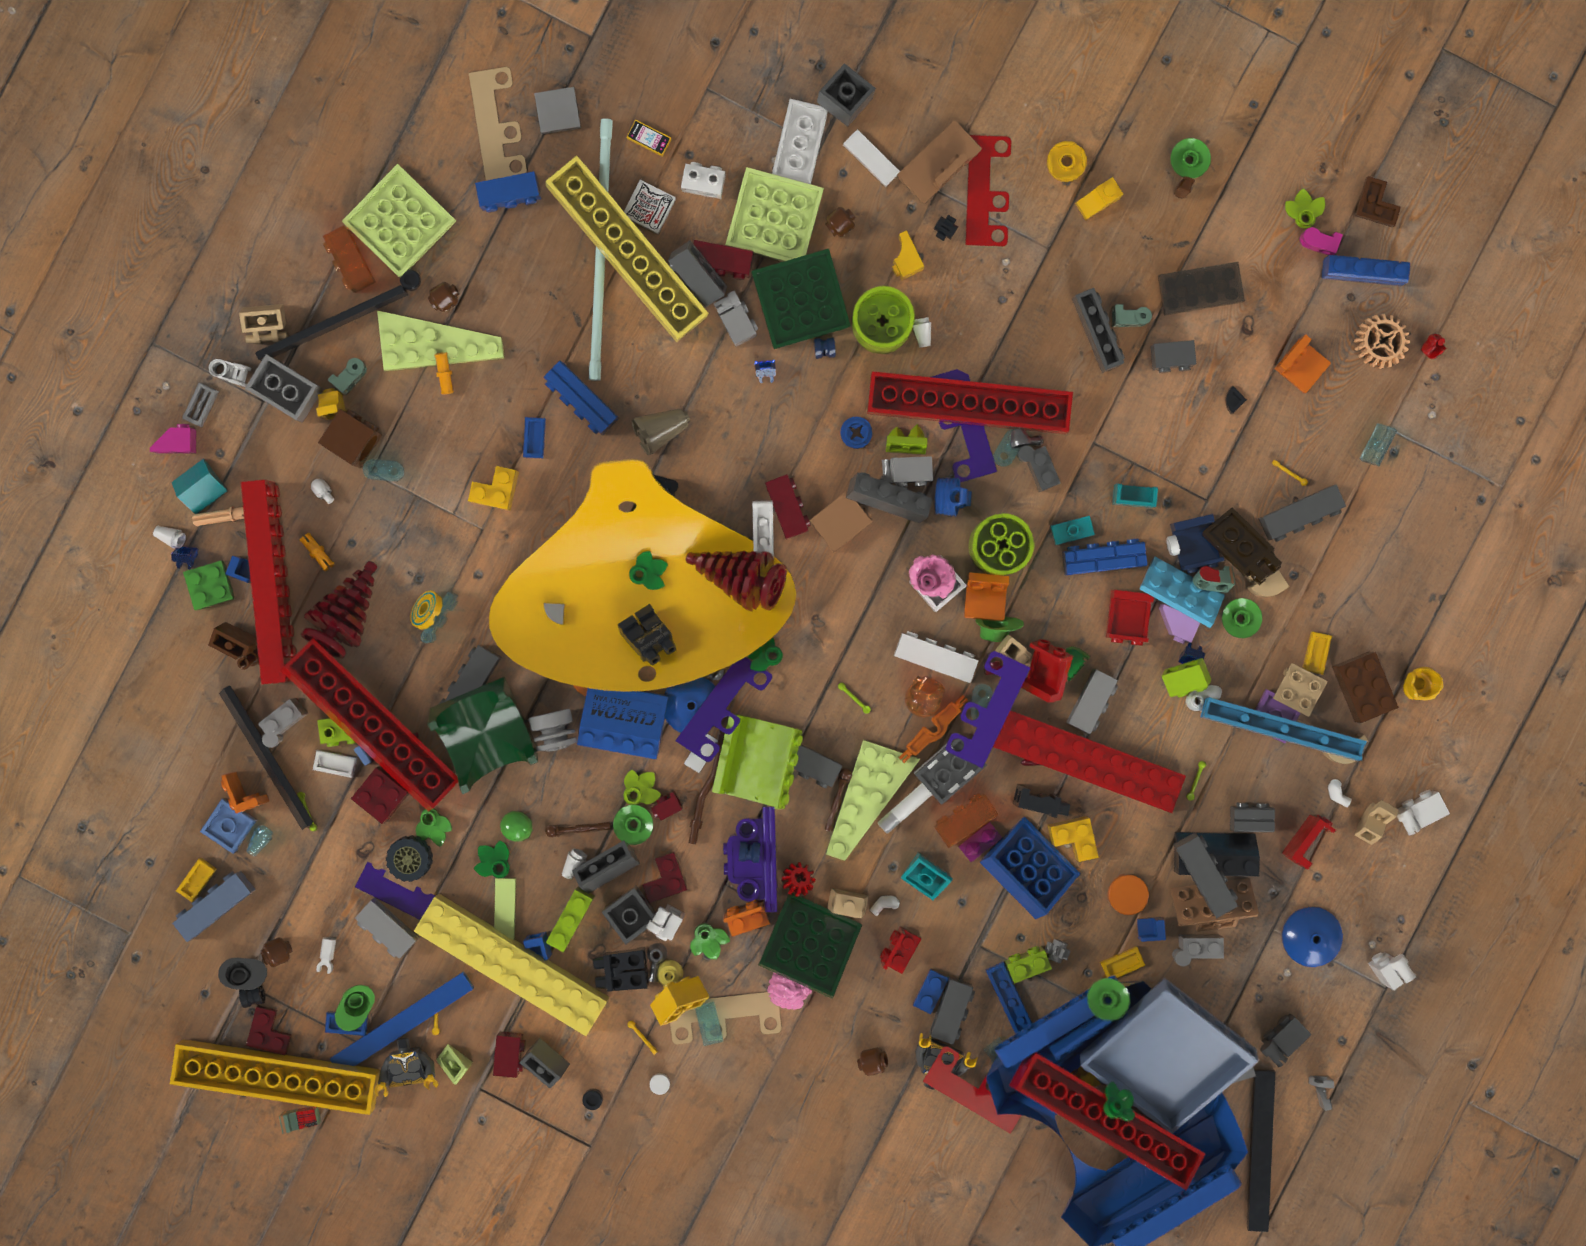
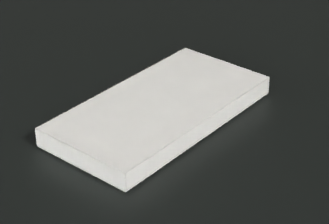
M794 99L789 100L772 174L811 184L828 111L820 105Z

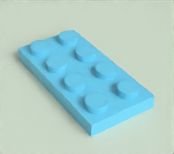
M1157 557L1151 560L1139 588L1209 628L1214 624L1225 596L1221 592L1197 588L1193 583L1192 576Z

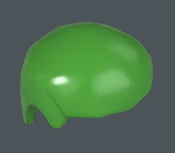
M520 811L507 813L500 822L502 834L510 841L522 842L529 838L533 831L532 820Z

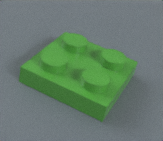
M221 560L183 572L194 610H200L235 599L229 577L225 574L227 570L224 561Z

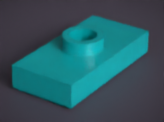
M1090 516L1050 526L1055 545L1095 535Z

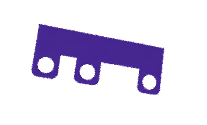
M959 369L931 376L933 378L970 381L969 375ZM939 422L943 430L961 425L970 458L953 464L952 468L955 478H959L960 482L997 472L984 426L958 423L947 425ZM962 464L970 468V474L967 477H960L957 473L958 467Z
M996 651L990 653L985 663V669L1000 676L1001 679L987 708L973 702H967L960 716L962 721L977 727L972 739L970 740L958 733H953L946 745L947 752L983 768L1030 670V667ZM994 657H1000L1003 660V666L999 670H994L990 666V661ZM971 707L979 711V716L976 720H969L966 716V711ZM954 739H961L964 742V748L961 751L957 752L951 748V743Z
M746 657L732 664L675 741L704 761H712L720 747L706 737L707 733L713 725L725 734L733 733L740 723V719L726 709L745 682L761 691L772 680V674L766 670L759 672L750 669L752 661ZM757 673H764L767 680L764 684L758 685L754 682V676ZM726 716H730L734 720L733 727L729 729L721 725L722 719ZM704 744H711L714 752L710 756H704L701 753V747Z
M367 862L355 888L421 920L435 895L424 894L418 886L413 892L383 877L386 870H377L372 866V863Z

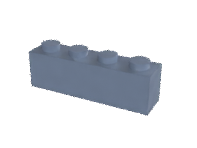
M232 871L223 878L224 883L220 886L216 884L207 891L209 895L205 898L201 896L192 902L193 907L190 910L184 909L176 915L177 920L172 924L186 942L194 939L256 890L242 871L237 873Z

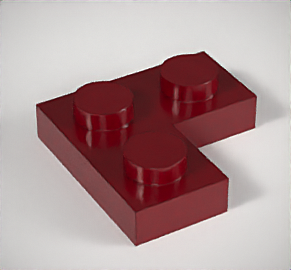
M675 852L655 858L661 877L643 883L649 903L687 890Z
M258 1005L255 1009L246 1046L285 1056L292 1034L272 1030L277 1010Z

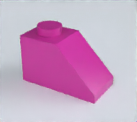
M177 424V427H170L150 447V452L196 453V429L190 428L189 424Z

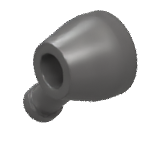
M1023 428L1013 430L1010 440L1011 448L1016 449L1028 445L1040 446L1043 444V437H1029Z
M655 943L647 951L648 959L652 962L650 977L648 978V981L658 982V967L667 957L666 947L663 944ZM653 952H659L660 957L655 958L653 956Z

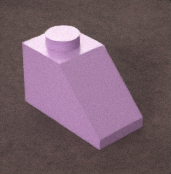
M1160 604L1159 610L1169 635L1174 636L1173 640L1184 645L1185 642L1191 643L1200 622L1174 608Z

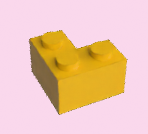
M496 466L492 486L472 481L468 501L511 511L519 472Z
M1084 816L1048 824L1051 843L1054 847L1072 843L1075 859L1078 862L1099 858L1089 817Z
M688 976L677 983L672 981L664 985L663 991L655 996V1000L650 1006L660 1026L677 1021L685 1011L700 1007L709 998V995L699 976L693 978Z

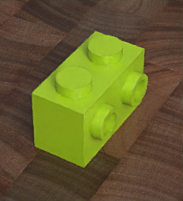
M1203 658L1167 668L1162 674V679L1170 698L1174 696L1178 698L1184 697L1189 692L1195 690L1196 692L1204 691L1212 680Z
M331 718L317 720L320 744L327 743V747L339 746L340 741H347V744L356 743Z
M1042 946L1029 948L1027 952L1011 955L1008 957L1009 959L1005 960L1014 984L1052 969Z

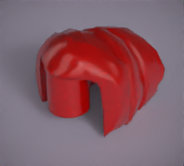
M1431 334L1422 345L1421 351L1429 359H1435L1447 349L1443 345L1445 339L1439 334Z

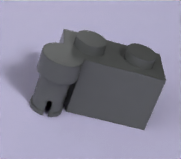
M1023 446L1019 449L1017 457L1021 462H1028L1027 465L1039 492L1061 483L1046 446L1037 450H1033L1030 446Z
M1292 1014L1285 1015L1278 1021V1025L1274 1029H1270L1264 1034V1039L1262 1040L1264 1044L1260 1051L1266 1057L1269 1056L1277 1067L1283 1066L1281 1060L1286 1063L1287 1057L1297 1050L1312 1034Z

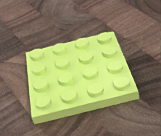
M397 164L342 222L401 278L445 234L456 220Z
M746 167L725 245L751 250L756 255L782 262L806 255L824 188Z

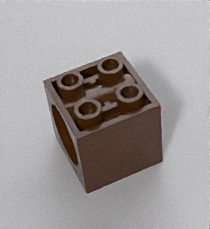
M339 409L318 443L349 464L361 468L382 434L377 432L379 428L366 420L362 422L361 419L363 417L349 409L346 411Z

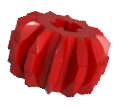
M798 862L796 866L792 863L789 865V869L783 871L785 876H782L781 881L787 882L783 885V888L789 887L788 894L791 895L795 891L796 897H799L801 893L806 896L808 890L811 891L814 888L812 883L816 879L810 877L814 874V871L808 872L809 866L807 864L802 868L801 862ZM797 877L801 878L799 883L796 881Z

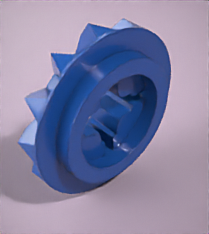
M851 417L841 427V439L846 446L853 449L863 448L872 438V427L862 417ZM862 426L860 434L863 439L856 436L851 440L853 432L849 427L856 430Z

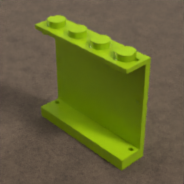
M734 714L739 717L740 723L733 733L724 735L712 792L728 794L775 807L774 809H785L789 802V788L794 781L793 770L798 762V748L803 740V736H801L802 730ZM730 716L728 717L726 729L734 725V720Z

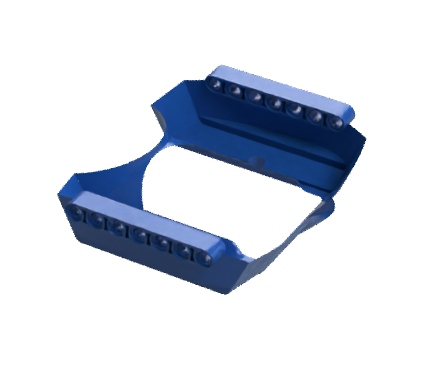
M1115 975L1108 977V979L1118 981ZM1144 981L1120 982L1129 994L1127 1011L1152 990ZM1089 989L995 1047L994 1050L998 1056L995 1058L986 1079L997 1115L1016 1114L1033 1118L1050 1127L1062 1138L1054 1112L1010 1087L1009 1084L1022 1060L1034 1052L1069 1073L1081 1066L1080 1053L1102 1033L1059 1062L1047 1044L1095 1016L1087 1002ZM1106 997L1104 999V1002L1106 1004H1111L1112 1000L1111 998ZM1221 1092L1173 1133V1135L1205 1153L1187 1190L1177 1186L1130 1157L1108 1170H1100L1082 1162L1069 1149L1075 1166V1188L1061 1218L1089 1246H1101L1111 1242L1115 1246H1146L1237 1190L1242 1182L1234 1170L1244 1159L1248 1151L1235 1116L1223 1093Z

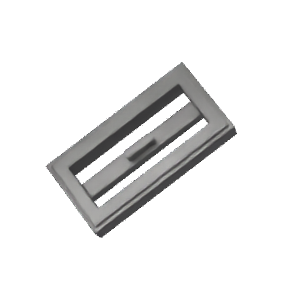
M199 382L182 419L203 427L219 391ZM202 389H205L204 394L201 400L199 401V404L196 408L193 417L190 418V415L201 394ZM211 392L210 397H209V399H208V401H207V403H206V405H205V407H204V409H203V411H202V414H201L199 420L197 421V419H198V417H199V414H200V412H201V410H202V408H203V406H204V404H205V402H206V400H207V397H208L209 393Z

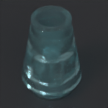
M263 825L255 828L246 851L252 856H257L272 840L273 832Z

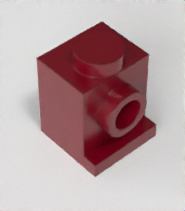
M675 791L670 792L671 797L669 798L665 795L656 800L657 804L651 807L655 818L659 817L662 821L683 809Z

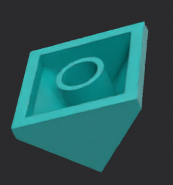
M204 458L171 482L177 498L194 514L201 512L228 491Z
M919 852L901 876V879L931 900H934L953 880L949 873Z

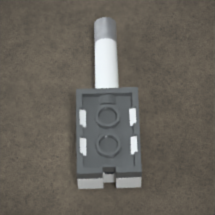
M954 739L951 743V748L957 752L961 751L964 748V742L961 739ZM946 745L943 746L914 772L922 783L879 820L878 825L888 834L932 795L941 805L944 804L983 768L947 752Z

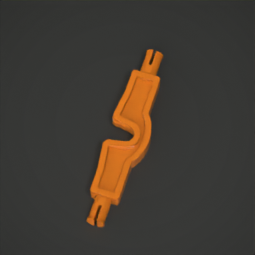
M962 695L955 703L950 702L931 719L937 727V731L933 733L926 727H922L913 740L906 745L907 750L898 758L901 760L907 755L902 760L905 763L912 755H918L929 743L939 740L945 734L948 724L961 712L960 708L968 699H964L965 696Z

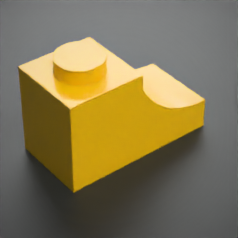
M1112 177L1075 204L1084 219L1087 220L1118 201L1122 197L1123 192Z
M907 230L899 234L901 252L893 260L894 265L892 266L895 276H900L901 280L924 269V264Z
M335 388L323 390L322 394H318L319 405L316 410L319 417L331 420L339 409L346 411L342 392L335 391Z

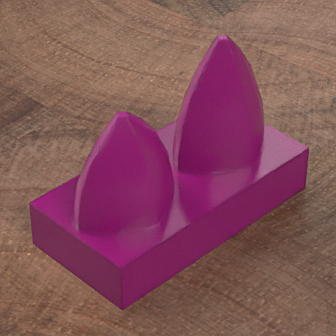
M987 822L958 845V847L969 861L972 862L998 842L1002 836L990 822Z

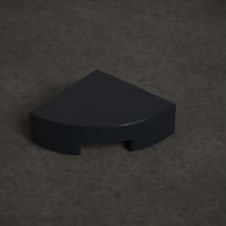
M1234 386L1229 388L1225 399L1226 407L1230 414H1233L1247 400Z

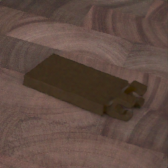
M1230 508L1202 532V536L1243 576L1249 577L1251 575L1252 579L1259 586L1266 581L1265 578L1267 577L1260 568L1264 563L1274 573L1281 568L1282 562L1273 553L1275 548L1233 508Z

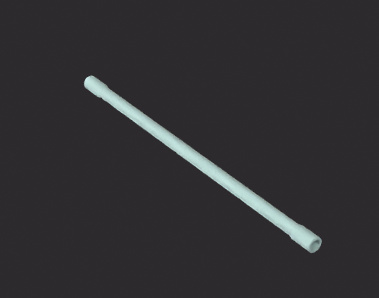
M601 119L599 183L608 192L613 120ZM597 247L595 254L591 360L589 362V380L601 381L605 256Z

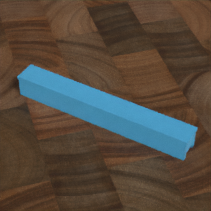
M1210 697L1205 698L1200 716L1201 718L1355 761H1362L1363 749L1367 742Z

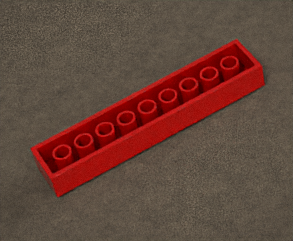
M872 371L867 414L1007 429L1023 428L1027 431L1067 434L1070 428L1073 392Z
M265 479L241 482L261 685L291 682L281 672V669L296 655L295 645H292V637L294 636V628L290 625L292 609L288 605L287 598L290 596V589L286 585L285 579L288 576V569L284 565L283 559L286 556V550L281 540V537L284 536L283 526L280 525L279 517L282 516V511L277 501L280 491L276 482Z
M314 638L281 669L284 675L427 811L432 810L458 783V777Z
M1011 710L993 745L994 748L1169 813H1173L1186 775Z
M1035 1052L1022 1060L1009 1084L1010 1087L1185 1190L1188 1189L1205 1156V1153L1135 1111V1117L1130 1121H1125L1120 1117H1108L1104 1111V1104L1107 1101L1106 1094Z

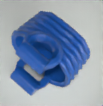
M939 477L936 483L935 513L956 517L959 508L971 507L972 491L960 487L959 478ZM957 493H960L959 502L955 501Z

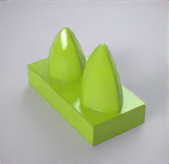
M918 424L911 429L908 437H905L899 427H895L887 436L886 452L926 455L927 438H925L924 432Z

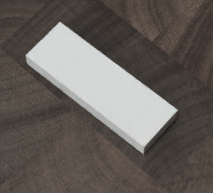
M858 129L843 143V146L885 187L900 172Z
M753 501L754 551L759 553L761 551L769 552L774 557L773 501Z

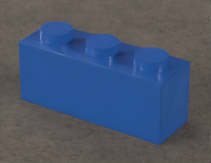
M535 171L475 183L479 206L483 211L486 210V212H495L500 207L507 209L515 208L520 203L531 205L537 203V200H541L538 178Z

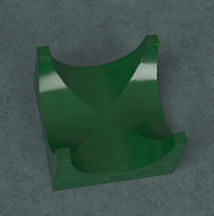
M505 677L431 707L429 710L428 726L431 731L435 730L442 739L453 762L462 794L469 792L471 787L480 778L499 767L520 761L529 762L530 765L538 762L537 744L534 742L532 733Z

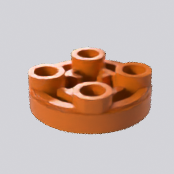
M1121 874L1109 886L1108 901L1121 914H1137L1148 903V888L1145 882L1135 875Z

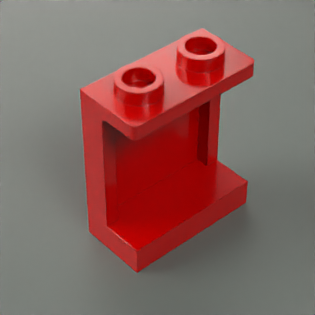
M1111 590L1106 638H1111V642L1122 644L1123 640H1130L1131 645L1143 646V642H1149L1147 635L1151 602H1154V597L1147 593Z
M1045 639L1030 642L1029 647L1035 650L1028 677L1025 678L1021 688L1048 703L1061 700L1073 656L1067 653L1065 649L1051 645L1050 641Z
M1309 815L1282 854L1295 864L1308 870L1313 863L1303 857V855L1322 829L1335 833L1336 830L1331 827L1333 823L1320 815L1316 817Z

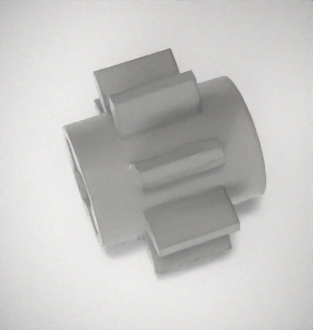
M1054 939L1053 943L1047 942L1045 952L1048 953V959L1061 963L1062 959L1068 960L1071 952L1067 949L1068 944L1058 939Z

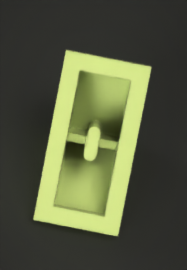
M449 1044L436 1059L455 1085L473 1063Z

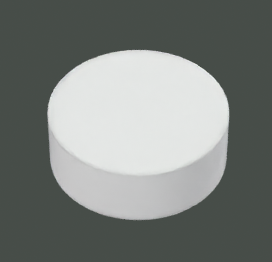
M1168 536L1166 543L1169 554L1171 556L1179 555L1180 548L1176 536Z
M663 1073L655 1074L650 1081L652 1092L662 1095L668 1091L670 1087L668 1076Z

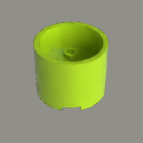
M889 286L872 288L866 291L855 305L852 317L854 337L869 352L875 354L894 352L907 341L914 324V309L908 297L900 290ZM880 318H884V321L888 322L883 327L877 322L880 321Z
M1006 513L996 514L981 521L973 529L969 538V554L973 563L984 573L1002 576L1012 574L1021 570L1031 559L1034 551L1033 536L1029 526L1019 517ZM1002 540H1005V543H1004V544H1005L1007 547H1006V548H1002V549L1000 550V549H999V546H1000V545L997 544V542H998V541L1000 542V541H1002Z

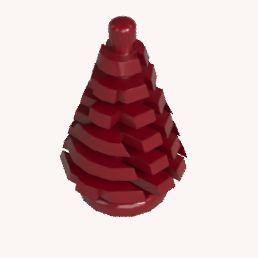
M715 551L713 554L702 552L701 556L689 552L686 556L687 564L696 565V571L701 575L705 573L706 580L714 581L715 586L722 589L730 598V595H732L733 600L748 611L753 612V609L756 610L760 604L762 608L770 611L781 597L786 581V566L781 563L774 565V557L769 552L761 551L759 553L751 551V553H747L746 551H741L733 554L726 551L723 554Z
M368 561L363 571L357 570L352 574L357 580L347 577L343 581L345 586L338 585L333 590L334 594L325 595L323 597L324 601H319L313 606L314 611L310 609L304 614V618L318 629L305 628L302 631L301 636L307 642L314 638L331 656L343 659L346 655V650L340 643L343 642L350 647L354 645L356 648L360 646L362 641L360 636L364 632V626L361 623L362 621L366 622L367 615L364 611L369 608L370 604L365 598L370 599L372 596V590L367 587V584L368 586H374L375 579L372 577V574L377 570V565L372 561Z

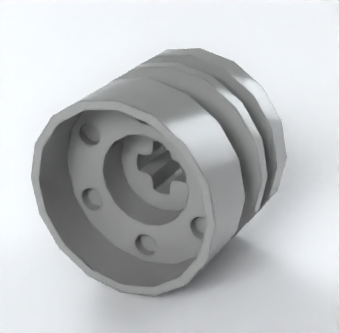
M570 709L529 718L531 730L542 732V735L534 738V742L544 741V744L536 746V752H551L564 749L578 741L577 737H567V734L575 733V729H565V725L573 722Z

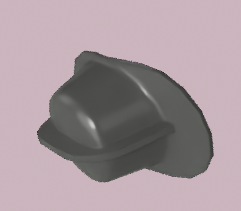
M230 958L222 963L218 970L220 982L225 987L236 990L255 989L261 986L267 977L265 964L256 959Z

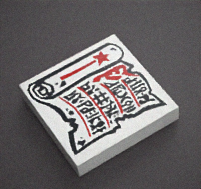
M640 180L624 212L632 222L659 234L676 201V197Z

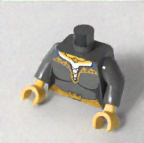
M920 1033L915 1054L917 1065L921 1067V1072L927 1075L942 1048L948 1045L932 1039L931 1035H929L928 1039H924L923 1033ZM950 1047L960 1055L959 1060L951 1071L953 1074L959 1077L969 1068L976 1066L978 1057L971 1059V1052H967L965 1057L962 1051ZM946 1052L942 1055V1062L945 1065L953 1062L954 1055L951 1052ZM924 1083V1086H925V1087H927V1088H929V1089H932V1090H935L933 1087H931V1086H929L928 1084Z
M408 1037L398 1039V1050L392 1051L380 1070L379 1085L375 1087L377 1097L380 1090H385L384 1097L388 1096L387 1085L389 1088L424 1083V1087L430 1090L429 1084L433 1082L434 1087L437 1088L439 1083L434 1079L436 1076L434 1061L420 1047L410 1048Z

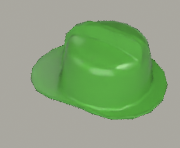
M1005 617L1004 621L975 619V622L980 626V637L992 642H1001L1006 635H1009L1010 631L1018 630L1024 626L1022 620L1012 617Z
M356 985L343 993L335 1012V1022L339 1028L345 1031H353L364 1023L375 1001L372 989L365 985Z

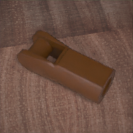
M1184 176L1177 184L1174 195L1181 199L1186 198L1191 193V187L1195 180Z

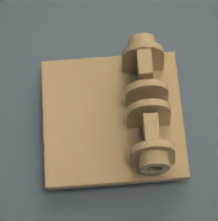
M1291 663L1290 667L1284 670L1283 675L1285 676L1273 699L1309 717L1328 681Z

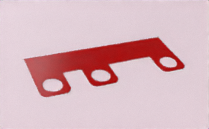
M970 135L982 149L969 162L966 245L1006 246L1008 243V228L1006 226L988 225L989 212H1007L1009 209V194L1007 192L990 191L991 157L1010 156L1011 138L1007 136ZM999 140L1005 141L1008 145L1004 153H998L995 150V144ZM997 195L1003 196L1006 200L1002 208H996L993 205V198ZM999 229L1003 231L1004 239L1001 242L992 240L991 235L994 230Z
M948 1046L943 1047L923 1082L1011 1134L1021 1115H997L991 1092L986 1089V1076L979 1088H976L953 1074L951 1071L959 1060L960 1055ZM946 1052H951L954 1055V1060L949 1065H945L942 1062V1055Z

